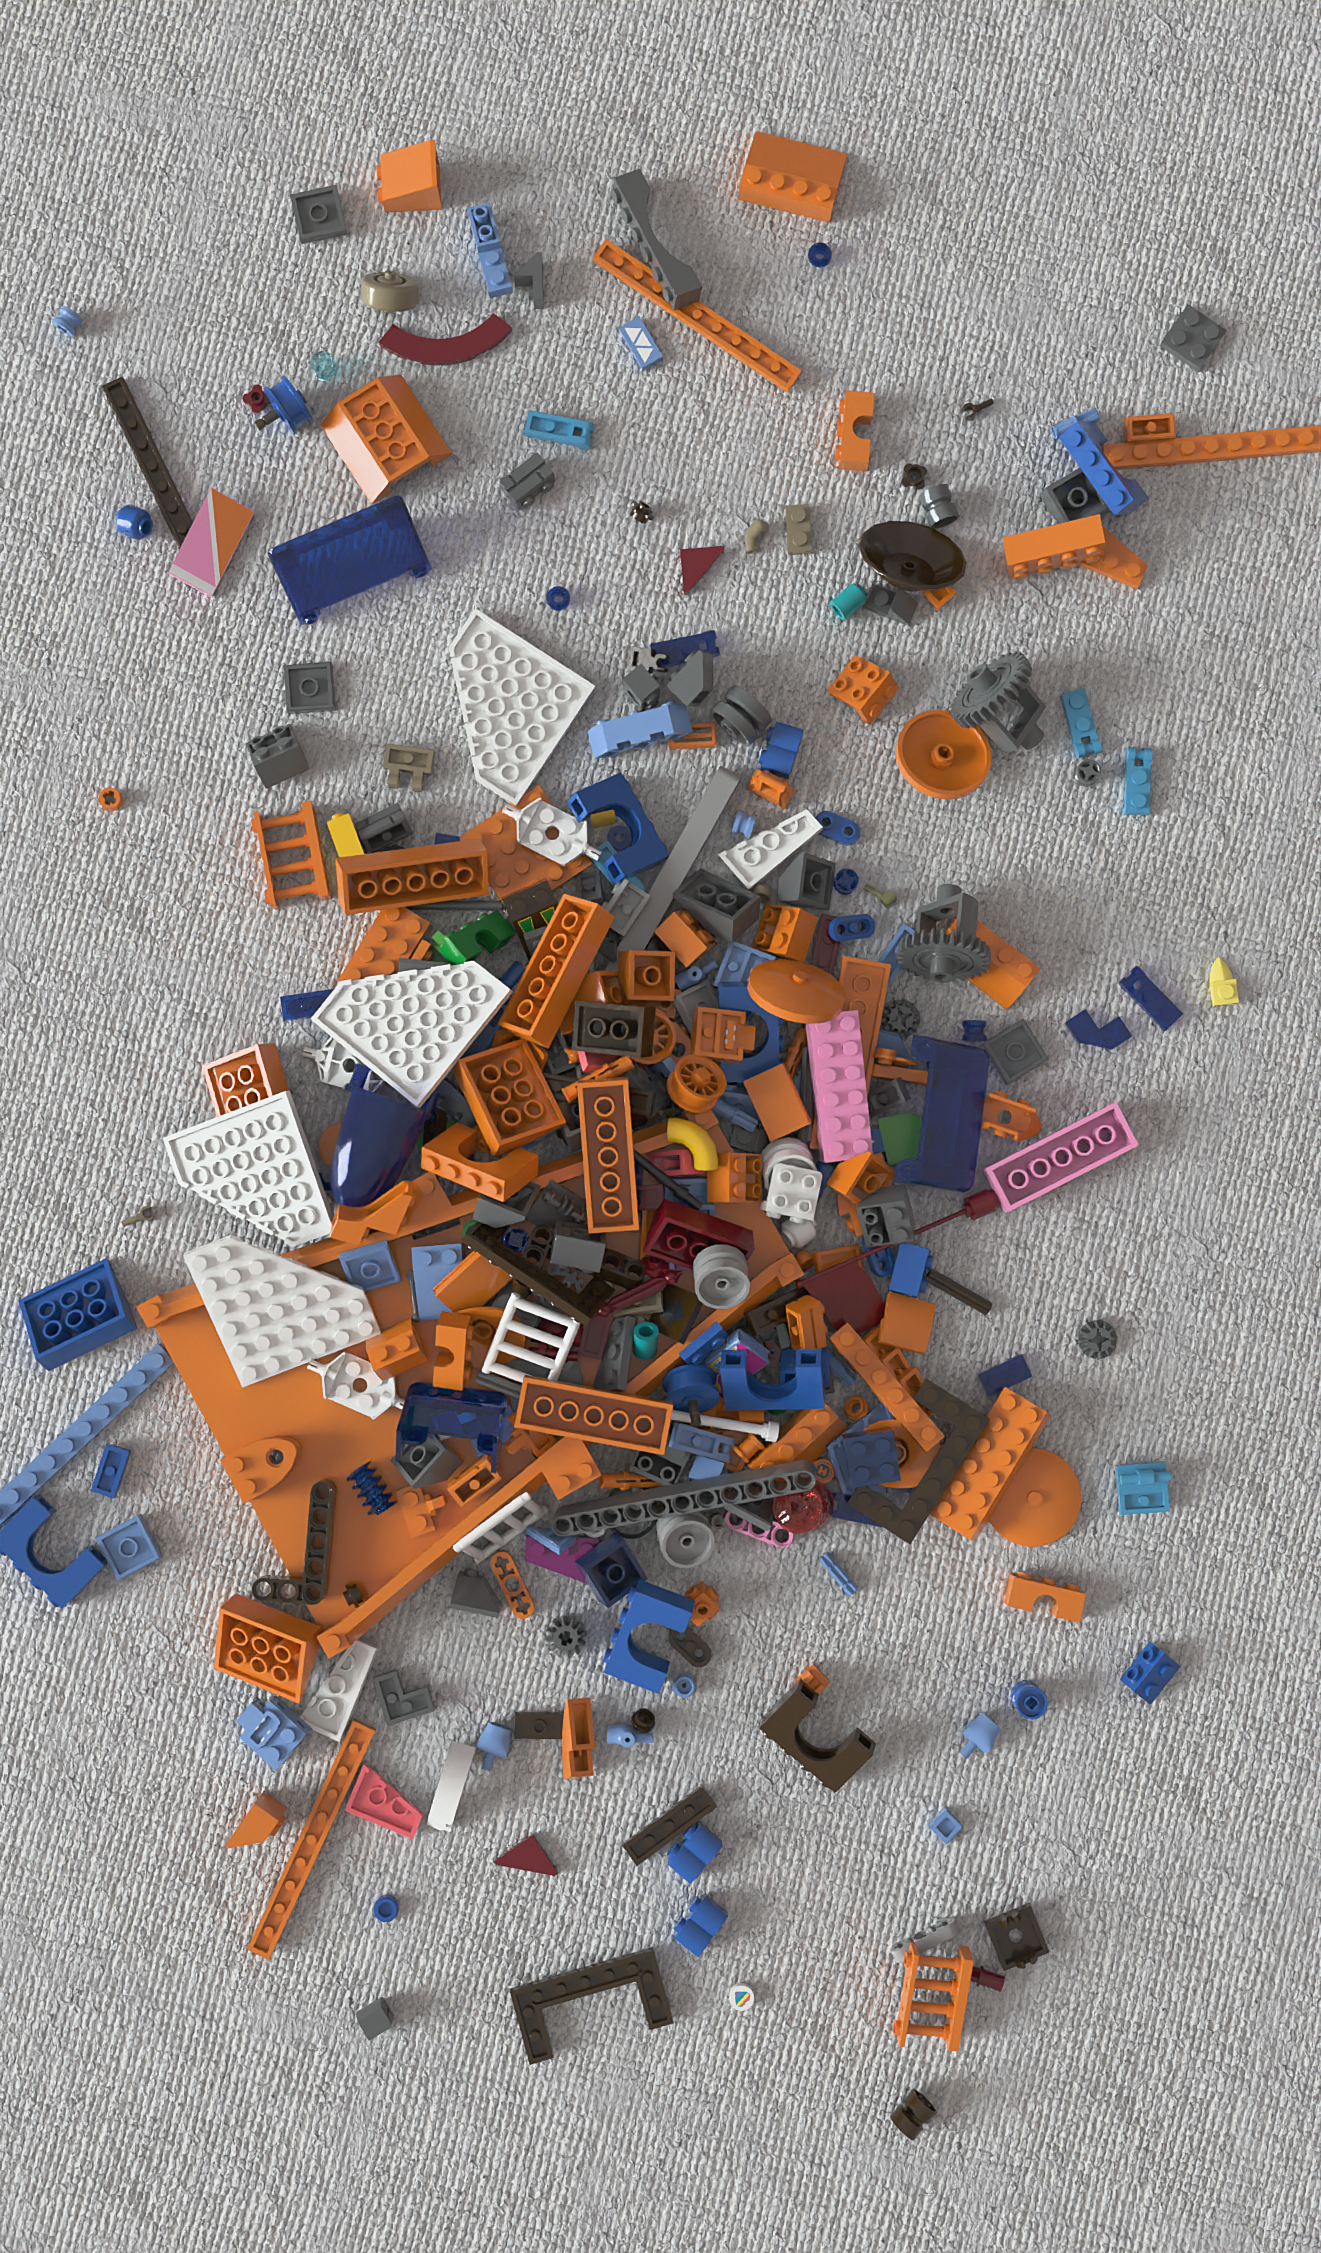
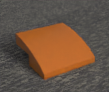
M889 1292L886 1296L884 1318L880 1320L878 1343L924 1355L932 1329L935 1304Z

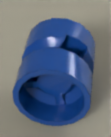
M1023 1680L1016 1683L1011 1689V1703L1021 1716L1033 1720L1044 1715L1047 1710L1048 1701L1046 1695L1037 1684L1032 1681Z

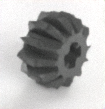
M562 1615V1623L554 1618L552 1620L554 1627L548 1626L546 1629L552 1635L546 1636L545 1641L553 1642L549 1646L550 1651L558 1648V1657L562 1655V1651H566V1657L570 1658L571 1650L576 1654L580 1653L577 1645H586V1641L581 1638L587 1636V1631H579L584 1625L583 1622L574 1625L575 1616H572L570 1622H567L566 1615ZM570 1632L572 1640L568 1638L567 1642L563 1641V1636L560 1633Z

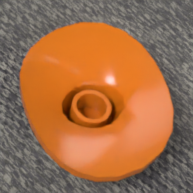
M475 1307L454 1312L471 1315V1325L475 1326L473 1340L469 1341V1346H473L472 1359L468 1361L469 1367L483 1368L484 1361L505 1311L504 1308ZM514 1314L512 1320L522 1323L519 1317ZM508 1329L504 1341L524 1348L526 1336ZM440 1346L443 1353H452L450 1349ZM499 1351L495 1362L505 1364L515 1359L516 1356Z
M895 1419L881 1420L868 1425L862 1430L867 1431L891 1427L893 1430L901 1481L878 1484L885 1487H917L941 1449L938 1442L925 1453Z

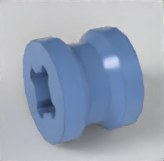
M61 306L59 310L60 315L53 319L52 324L64 334L73 337L76 333V326L81 325L83 319L70 308Z
M739 809L732 833L737 834L740 832L745 837L750 838L757 815H747L743 810Z

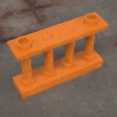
M311 801L301 802L302 810H299V813L263 820V815L259 811H254L255 819H251L254 834L258 833L268 887L267 890H264L267 904H271L275 910L280 909L278 900L314 893L319 895L322 901L332 899L315 806ZM300 822L306 826L307 833L303 834L302 837L271 843L267 842L265 829ZM302 846L310 848L311 857H308V860L272 867L271 852ZM309 869L314 871L316 880L312 881L311 884L276 890L274 876Z
M910 1941L909 1952L905 1951L904 1954L906 1970L898 2019L893 2022V2035L897 2036L900 2047H905L906 2035L911 2034L942 2037V2040L946 2041L948 2051H959L974 1962L969 1947L959 1946L958 1955L954 1956V1958L919 1955L916 1943ZM918 1966L953 1969L955 1972L954 1979L951 1978L950 1981L916 1978ZM914 1989L947 1991L951 1994L950 2001H947L946 2004L912 2001ZM910 2011L946 2014L947 2021L942 2026L909 2024Z

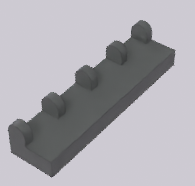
M445 1077L429 1097L436 1106L445 1110L455 1123L458 1122L474 1128L478 1123L464 1094Z

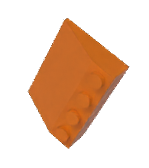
M756 131L743 170L738 200L830 223L847 154Z
M519 1039L458 1060L453 1073L493 1157L511 1152L517 1147H522L566 1124L565 1118L526 1040Z
M275 1043L256 1044L202 1066L217 1117L284 1091H289Z
M236 1593L220 1607L214 1669L300 1703L318 1653L320 1643L317 1635L321 1632V1627Z

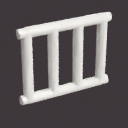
M513 1292L484 1361L482 1372L486 1374L494 1372L523 1383L524 1375L529 1374L495 1362L499 1351H503L551 1369L547 1379L557 1381L580 1323L573 1320L570 1316L521 1299L518 1293ZM516 1308L568 1326L564 1339L512 1320ZM508 1329L560 1348L556 1359L554 1360L505 1342L504 1338Z
M525 1492L453 1545V1549L457 1553L463 1551L472 1556L474 1562L479 1564L523 1532L528 1526H531L549 1512V1509L544 1504L539 1506L531 1500L530 1494ZM524 1506L532 1512L520 1521L511 1515ZM502 1521L511 1526L502 1535L491 1530ZM481 1536L491 1541L482 1550L471 1545Z

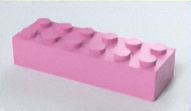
M858 1010L842 1011L835 1019L824 1023L806 1024L820 1161L824 1163L844 1161L867 1151L873 1153Z
M1114 1102L983 1168L982 1171L991 1189L997 1194L1003 1212H1010L1139 1146L1117 1102Z

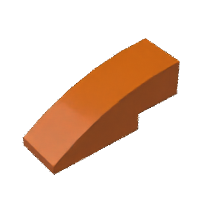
M590 1698L567 1699L565 1701L562 1729L563 1779L593 1776L591 1750L595 1749L591 1700Z

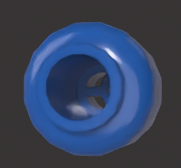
M128 504L122 507L116 514L115 520L119 533L135 540H141L151 533L153 522L148 511Z

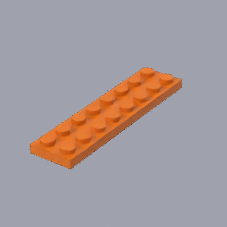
M842 956L838 981L846 994L842 1011L858 1010L868 1096L874 1063L873 1056L876 1052L891 964ZM815 1111L812 1121V1141L808 1143V1148L818 1149Z

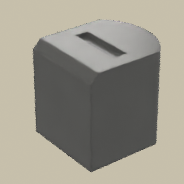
M382 1997L356 2012L357 2021L368 2041L388 2030L394 2018L391 2009Z

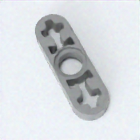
M949 1917L897 1942L890 1950L897 1963L904 1962L905 1951L909 1952L910 1941L916 1943L918 1952L921 1954L959 1934L960 1928L955 1918Z

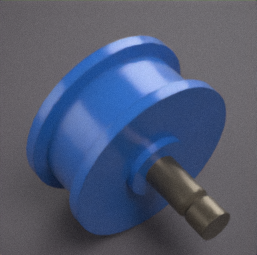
M282 375L279 383L271 388L267 386L263 388L273 410L254 423L260 431L266 425L280 418L290 432L295 435L297 434L296 429L307 422L312 424L314 420L305 405L307 401L299 389L296 391L287 377Z
M700 1364L683 1365L672 1369L662 1379L663 1390L667 1393L665 1401L673 1402V1410L690 1413L692 1426H699L701 1424L700 1413L710 1410L719 1401V1391L714 1386L716 1375L708 1366Z

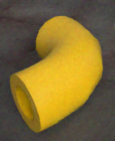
M669 1117L667 1127L668 1142L680 1143L688 1147L693 1154L695 1169L703 1171L717 1169L718 1156L716 1146L707 1131L693 1121Z

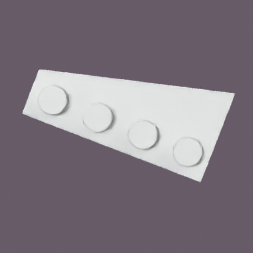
M805 810L779 823L778 826L759 833L758 836L748 841H743L728 851L725 850L719 853L718 856L747 890L751 891L820 833L823 827L808 810Z
M357 1639L351 1647L347 1648L334 1670L323 1682L317 1694L313 1696L305 1711L299 1716L312 1730L338 1742L343 1740L379 1647Z

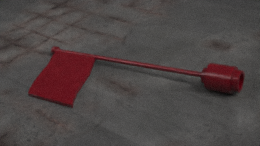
M993 1189L979 1191L964 1198L962 1210L915 1230V1235L963 1214L967 1218L970 1217L972 1220H976L995 1212L996 1208L1000 1207L999 1198ZM895 1244L878 1246L805 1279L800 1280L798 1278L794 1280L798 1289L804 1287L816 1300L823 1304L825 1308L824 1314L836 1331L848 1322L855 1332L859 1334L880 1324V1320L884 1318L886 1304L872 1280L856 1261Z

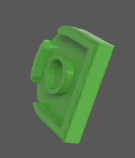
M901 1113L877 1119L888 1166L916 1160L927 1151L931 1141V1134L927 1123L921 1117L912 1113Z

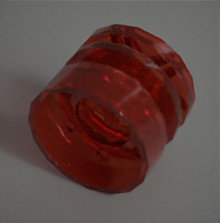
M816 1480L814 1487L808 1491L774 1497L773 1512L780 1526L789 1532L798 1534L824 1526L829 1522L834 1509L832 1493L825 1484ZM798 1502H802L801 1508L803 1511H798Z

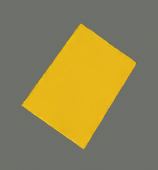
M614 810L590 815L593 829L616 824Z

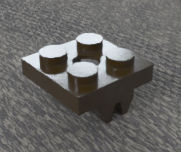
M1030 1903L983 1921L1004 1971L1016 1966L1017 1968L1024 1969L1027 1963L1036 1964L1037 1957L1049 1953ZM1012 1929H1020L1023 1932V1938L1020 1942L1014 1943L1010 1941L1009 1933Z

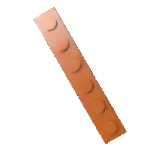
M848 1322L828 1339L925 1453L945 1437Z

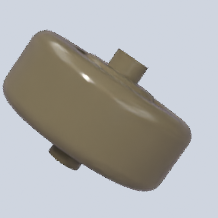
M388 270L367 274L361 280V300L370 308L393 313L411 310L418 304L419 285L410 276Z

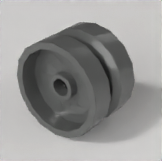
M733 685L725 693L726 702L718 701L710 713L715 721L732 738L742 745L750 747L758 737L756 730L764 731L772 722V718L765 707L749 692L737 685Z

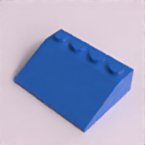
M107 1258L18 1300L35 1360L48 1371L138 1329L132 1309Z

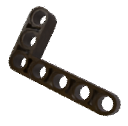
M545 1224L535 1226L522 1257L527 1260L528 1258H535L538 1262L533 1264L542 1269L546 1258L550 1259L555 1228ZM543 1237L546 1242H540L536 1238ZM605 1248L600 1273L593 1272L587 1274L597 1276L602 1280L623 1288L631 1289L643 1283L646 1272L645 1265L641 1261ZM605 1264H612L615 1266V1269H610ZM629 1273H636L639 1277L634 1278ZM513 1279V1292L518 1293L522 1297L532 1293L528 1286L522 1284L519 1280Z
M322 1479L311 1488L303 1577L264 1575L257 1579L252 1586V1594L257 1600L315 1605L326 1597L329 1585L337 1494L336 1485L333 1481ZM320 1485L328 1487L329 1496L327 1498L319 1495L318 1488ZM318 1510L326 1512V1522L322 1523L317 1520L316 1512ZM315 1535H320L324 1538V1547L319 1548L314 1544ZM317 1560L323 1565L322 1572L317 1573L313 1571L311 1567L312 1561ZM261 1582H267L270 1585L271 1591L269 1594H265L260 1590ZM285 1584H292L295 1587L296 1593L294 1596L286 1594ZM310 1586H317L320 1589V1597L315 1598L310 1595Z

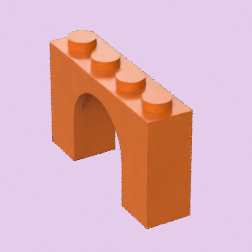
M458 1122L422 1147V1169L502 1202L506 1201L538 1176L539 1155L520 1147L514 1149L504 1158L494 1162H475L466 1159L476 1152L477 1130Z

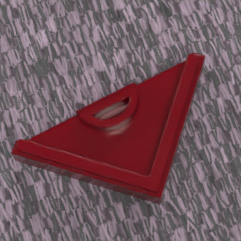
M724 546L680 549L684 595L689 594V591L707 573L718 557L724 553Z
M533 1833L494 1861L499 1866L552 1876L558 1874L557 1869Z

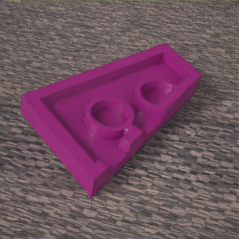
M526 1535L525 1561L588 1584L574 1561L598 1545L600 1537L576 1536V1543L559 1555L531 1536Z

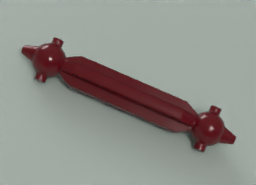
M669 1270L664 1276L654 1277L612 1297L595 1316L607 1317L611 1311H619L663 1290L667 1284H676L678 1278L683 1274L682 1271Z

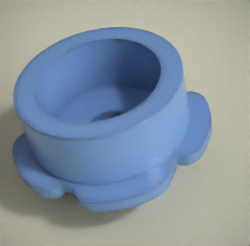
M684 1673L674 1677L673 1692L682 1698L690 1697L692 1692L696 1690V1682L693 1681V1676Z

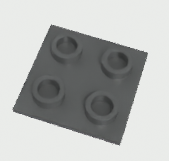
M551 1180L533 1203L525 1219L536 1226L545 1224L555 1228L557 1219L585 1223L587 1220L586 1200Z

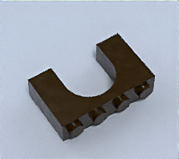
M800 1679L763 1717L759 1729L768 1739L777 1743L785 1754L792 1756L798 1761L804 1770L811 1772L818 1778L824 1787L836 1793L873 1756L876 1743L857 1727L840 1745L834 1748L821 1749L809 1744L800 1733L799 1723L816 1706L819 1694Z

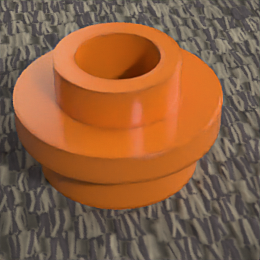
M853 1396L846 1401L844 1410L850 1419L861 1420L867 1415L869 1405L863 1397ZM860 1405L861 1409L858 1412H854L855 1406Z

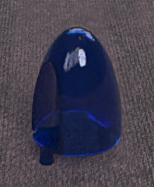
M356 1063L350 1082L346 1083L343 1087V1091L350 1094L351 1097L336 1142L329 1180L333 1197L338 1205L362 1207L371 1204L395 1186L417 1142L424 1122L434 1123L435 1115L433 1113L441 1094L433 1091L421 1108L416 1109L394 1099L363 1089L371 1069Z

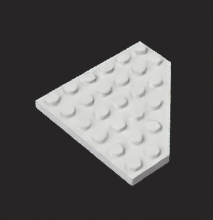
M475 608L449 646L474 773L477 782L509 803L517 806L596 687Z
M468 961L459 965L449 964L419 971L417 969L398 972V974L386 976L384 974L365 977V979L353 981L351 979L343 980L337 985L311 1020L411 1103L421 1108L513 991L478 963Z
M290 1090L163 1138L179 1185L199 1193V1196L214 1204L223 1206L228 1212L243 1220L246 1219L256 1225L255 1227L271 1236L279 1237L291 1247L330 1234L331 1222L334 1217Z
M233 1235L226 1236L183 1254L184 1260L242 1388L308 1363L311 1359L321 1358L381 1334L382 1330L361 1286L349 1284L336 1276L323 1271L319 1272L291 1258L281 1257L274 1254L273 1251L258 1245H251Z

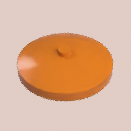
M930 710L914 716L903 727L897 739L895 750L898 767L904 778L914 788L930 797L947 800L965 797L976 791L989 773L992 761L989 742L977 725L975 728L961 727L950 716V711Z
M775 959L762 962L752 969L747 984L751 998L761 1008L777 1017L798 1023L816 1024L833 1020L842 1012L846 1000L845 990L836 978L821 968L796 960Z
M1032 1447L991 1515L989 1522L1004 1538L1022 1546L1037 1547L1057 1541L1071 1529L1081 1507V1489L1074 1471L1058 1455L1045 1449Z

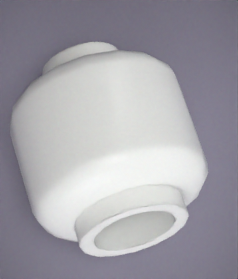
M789 1217L781 1225L780 1236L790 1248H802L816 1237L815 1227L817 1224L814 1219L813 1221L805 1219L804 1224L789 1221Z

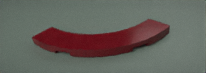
M493 313L480 326L463 335L446 339H430L410 334L393 324L378 343L379 346L405 360L409 359L424 365H452L475 359L476 356L487 350H492L512 332V327Z

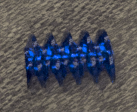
M372 1460L351 1472L346 1479L347 1482L356 1481L352 1486V1490L361 1489L357 1495L358 1499L366 1497L362 1506L372 1507L367 1513L368 1516L379 1515L397 1503V1501L389 1502L393 1495L392 1492L383 1493L388 1486L387 1484L378 1485L382 1476H373L377 1468H368Z

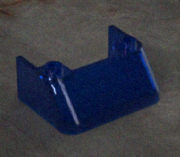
M413 1383L408 1388L396 1430V1461H401L405 1444L421 1445L426 1442L429 1433L477 1439L478 1451L486 1455H492L491 1473L496 1474L502 1448L507 1397L497 1391L465 1387L460 1391L433 1387V1383Z

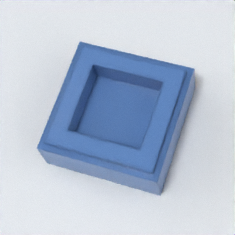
M944 1808L928 1824L929 1828L946 1844L964 1827L947 1808Z

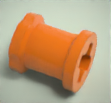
M748 1433V1437L738 1447H733V1450L747 1465L750 1463L749 1459L760 1449H765V1446L753 1433Z

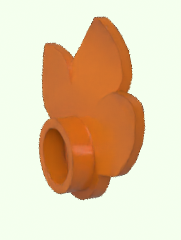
M877 1048V1053H874L873 1056L874 1059L878 1060L877 1063L905 1068L906 1064H918L916 1061L896 1057L897 1051L891 1049Z

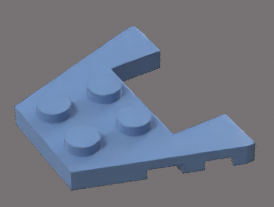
M881 1402L869 1411L863 1419L855 1422L842 1434L860 1432L870 1424L881 1420L894 1419V1417ZM840 1434L825 1447L840 1492L843 1494H853L856 1488H851L849 1483L842 1434ZM878 1484L868 1486L877 1493H913L916 1488H892Z

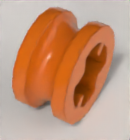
M108 787L100 792L99 802L107 810L116 811L122 806L123 797L115 788ZM112 793H114L116 802L114 804L110 802V805H108L106 797L108 795L112 796Z

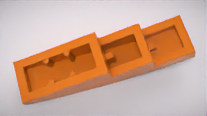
M880 1326L873 1328L862 1340L909 1395L914 1398L924 1383V1379L917 1367H910L899 1348L878 1343ZM915 1401L921 1407V1409L927 1414L928 1417L933 1413L931 1410Z

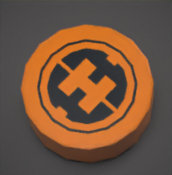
M819 1458L814 1461L816 1481L827 1483L832 1480L834 1471L831 1462L825 1458Z

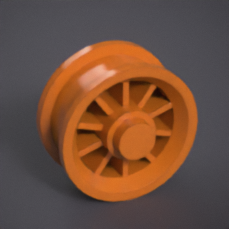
M656 1008L652 1056L643 1058L631 1057L633 1060L643 1064L658 1063L667 1058L674 1049L676 1043L675 1027L662 1010Z
M695 1054L682 1057L676 1064L675 1070L669 1075L666 1083L667 1091L672 1100L677 1104L678 1110H687L693 1113H706L713 1109L727 1085L722 1069L715 1062L707 1057Z

